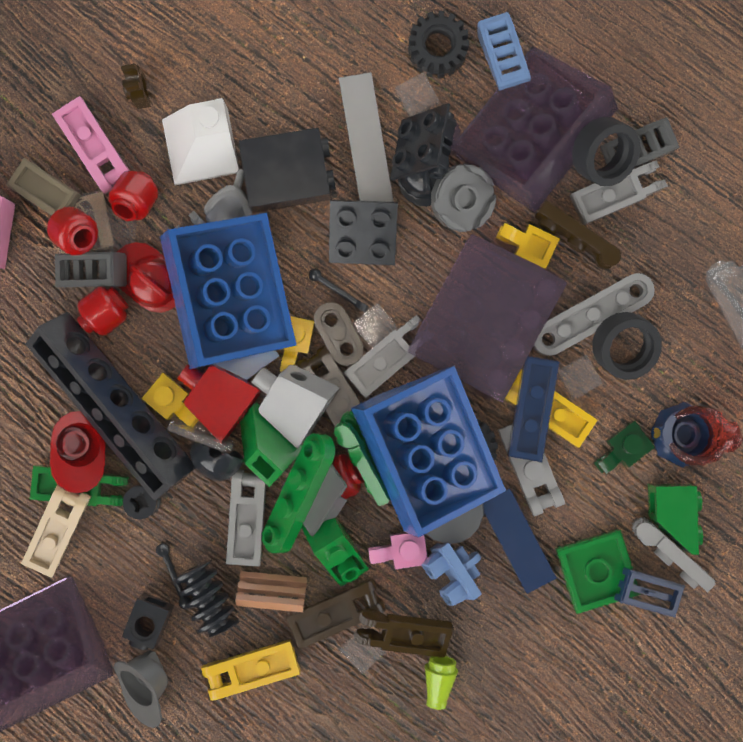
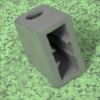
M289 365L278 377L263 367L252 381L255 387L267 394L258 409L259 413L296 448H299L312 433L339 390V387L295 365Z

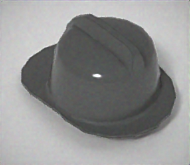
M147 651L143 655L134 657L127 663L123 661L115 662L114 670L119 679L126 704L132 714L147 727L155 728L159 726L162 721L159 700L167 688L169 680L156 652Z

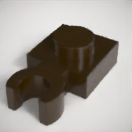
M133 63L121 66L125 79L122 80L126 99H131L138 109L151 107L145 74L139 65Z

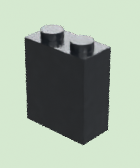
M319 127L239 140L248 202L253 213L331 200L330 190H336L333 170H326L324 158L330 157L327 137H320Z

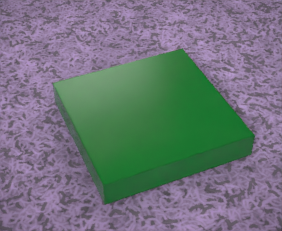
M620 529L555 548L576 614L618 602L614 600L616 593L620 594L621 591L618 584L620 580L624 581L625 575L622 574L623 568L633 569ZM634 579L633 584L638 585L637 580ZM631 591L629 597H634L641 594Z

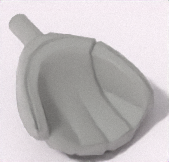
M238 170L233 186L227 185L223 187L206 203L204 213L208 223L252 215L248 197L241 190L244 181L243 170Z

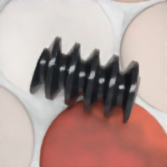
M212 559L188 569L174 580L175 584L186 583L187 586L180 592V596H192V599L185 607L186 609L197 608L198 611L191 617V621L202 620L203 624L196 632L197 634L208 633L209 637L223 633L240 622L237 617L228 618L234 611L233 605H222L229 598L226 592L217 593L223 586V582L221 580L211 581L218 573L217 568H205Z

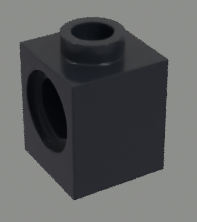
M143 593L136 599L122 637L130 640L129 644L134 648L140 650L154 649L160 643L174 605ZM143 616L151 618L155 625L154 631L144 630L140 625V618Z

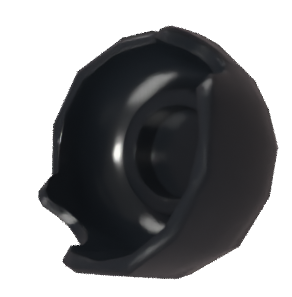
M197 438L191 445L190 455L195 469L202 476L210 480H228L244 463V457L237 451L222 454L220 452V443L207 445L203 440Z

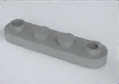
M636 273L629 275L540 324L531 335V343L534 350L543 356L556 355L594 334L600 324L615 313H632L652 300L655 292L653 282L644 274ZM631 286L639 288L640 293L638 297H633L630 294ZM545 333L553 337V343L550 346L542 342V337Z

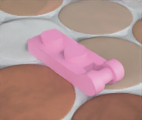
M79 96L52 113V115L101 191L106 194L111 190L118 177L123 172L130 170L119 156L85 101ZM110 161L114 168L104 174L100 166Z

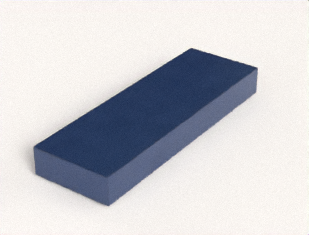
M524 356L507 456L542 462L560 362Z
M510 488L484 502V514L526 594L557 579Z

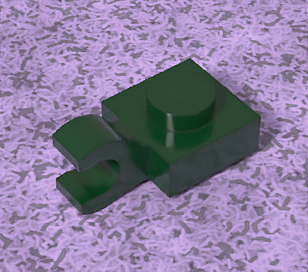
M630 421L606 440L611 449L593 463L600 473L604 472L605 474L612 471L620 462L629 468L653 450L655 446L636 421Z

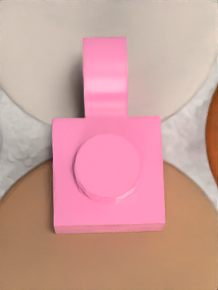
M407 532L390 534L391 545L368 548L371 564L393 560L395 569L422 566L421 564L427 559L424 535L418 538Z

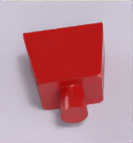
M188 364L177 378L192 390L184 400V405L220 442L226 441L262 393L252 382L216 364L210 365L204 374L197 368L190 369Z

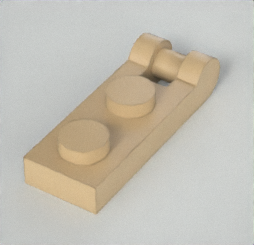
M57 485L21 564L52 578L57 571L91 496L86 493L68 492ZM62 502L73 507L71 513L59 508Z

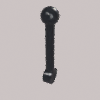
M314 268L309 271L308 276L310 280L319 281L365 313L369 307L323 277L319 269Z
M161 543L156 547V553L158 556L163 557L180 598L178 602L180 608L186 609L185 605L191 599L188 596H180L183 588L181 583L175 584L174 582L178 576L169 556L170 546L166 543Z

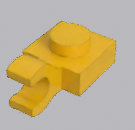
M504 223L495 237L504 243L517 247L514 257L542 270L547 268L560 238L530 224L526 227L525 232H522Z
M290 316L296 346L282 349L285 351L281 361L280 372L284 371L289 365L296 366L299 353L309 354L315 325L314 321Z
M162 373L141 398L166 420H170L176 414L189 427H194L199 421L183 403L189 392L166 373Z

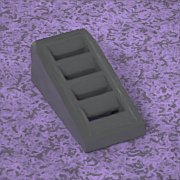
M667 117L635 130L640 138V154L634 168L669 155L679 148L678 141ZM654 132H657L663 146L662 148H660ZM644 136L651 149V153L648 154L641 140V137ZM618 138L600 146L606 164L615 155L614 148L618 146Z
M93 252L77 256L67 253L55 254V287H125L127 285V256L125 253ZM97 260H99V279H97ZM69 261H73V278H74V280H70V262H69ZM83 261H85L86 280H83Z

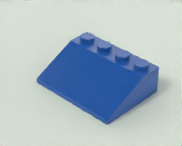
M267 213L168 229L160 236L190 369L296 346Z
M450 366L381 393L351 408L405 532L419 538L506 491L455 366Z

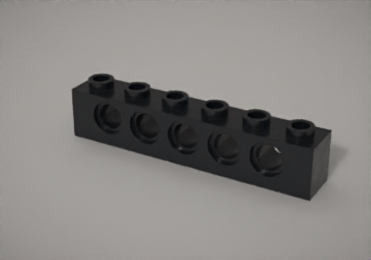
M69 312L37 327L25 345L154 501L178 485L195 469L187 453L181 449L167 429L157 420L146 404L138 397L124 377L118 373Z

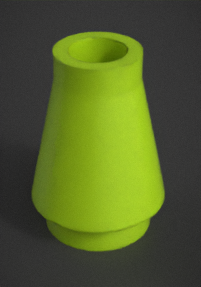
M431 656L429 663L425 664L426 705L432 709L442 710L447 706L448 697L458 674L456 661L448 656L444 658Z

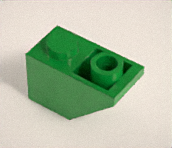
M256 402L240 421L244 463L270 487L296 460L302 444L299 448L291 444L259 413L260 405Z
M648 484L649 518L683 551L692 555H699V546L703 544V530L701 525H698V512L702 510V495L697 491V486L691 484Z
M337 517L324 521L314 536L310 535L304 524L301 528L313 553L340 587L356 580L360 575L369 570Z

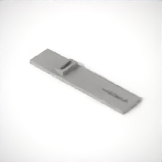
M372 73L339 78L359 199L360 201L394 202Z

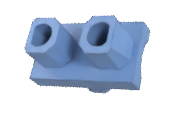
M437 543L430 548L432 554L421 565L431 579H437L445 573L451 581L439 590L441 597L447 605L454 606L464 600H475L482 595L473 579L480 575L475 566L481 560V556L477 551L468 555L463 546L453 550L449 543L443 545Z

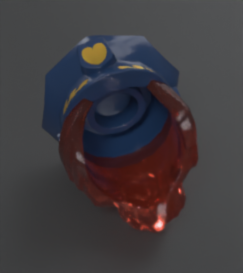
M686 402L661 410L651 430V437L658 456L682 468L689 465L704 466L705 464L717 462L721 459L724 452H735L743 441L739 425L736 422L727 421L722 416V412L715 408L693 406Z

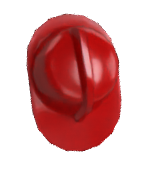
M134 242L118 250L117 252L125 253L127 256V285L119 288L141 307L151 312L162 313L172 310L175 307L164 256L146 243Z
M81 411L69 412L57 421L52 431L50 443L51 475L57 485L65 491L72 493L88 492L97 486L103 477L105 468L106 442Z

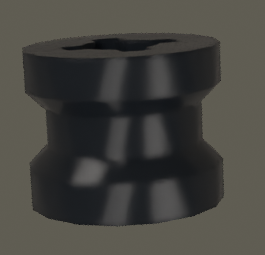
M142 485L132 487L123 497L124 511L133 519L142 520L156 513L161 506V497L154 501Z

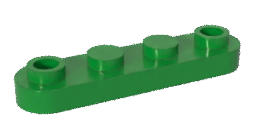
M313 433L305 439L262 532V541L270 553H287L291 550L335 457V444L329 435Z

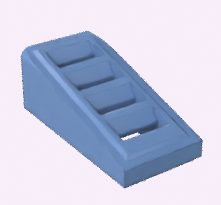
M506 12L479 21L477 24V37L498 90L531 81L510 14ZM504 42H508V44H506V45H503V46H500V47H497V48H493V46H495V45H498V44H501V43H504ZM513 55V57L499 62L497 60L505 56ZM515 66L518 67V70L504 75H502L501 71Z

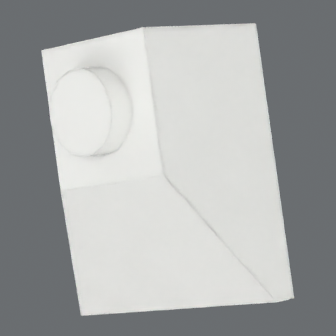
M223 98L189 104L162 119L175 185L237 174L239 164L229 112Z

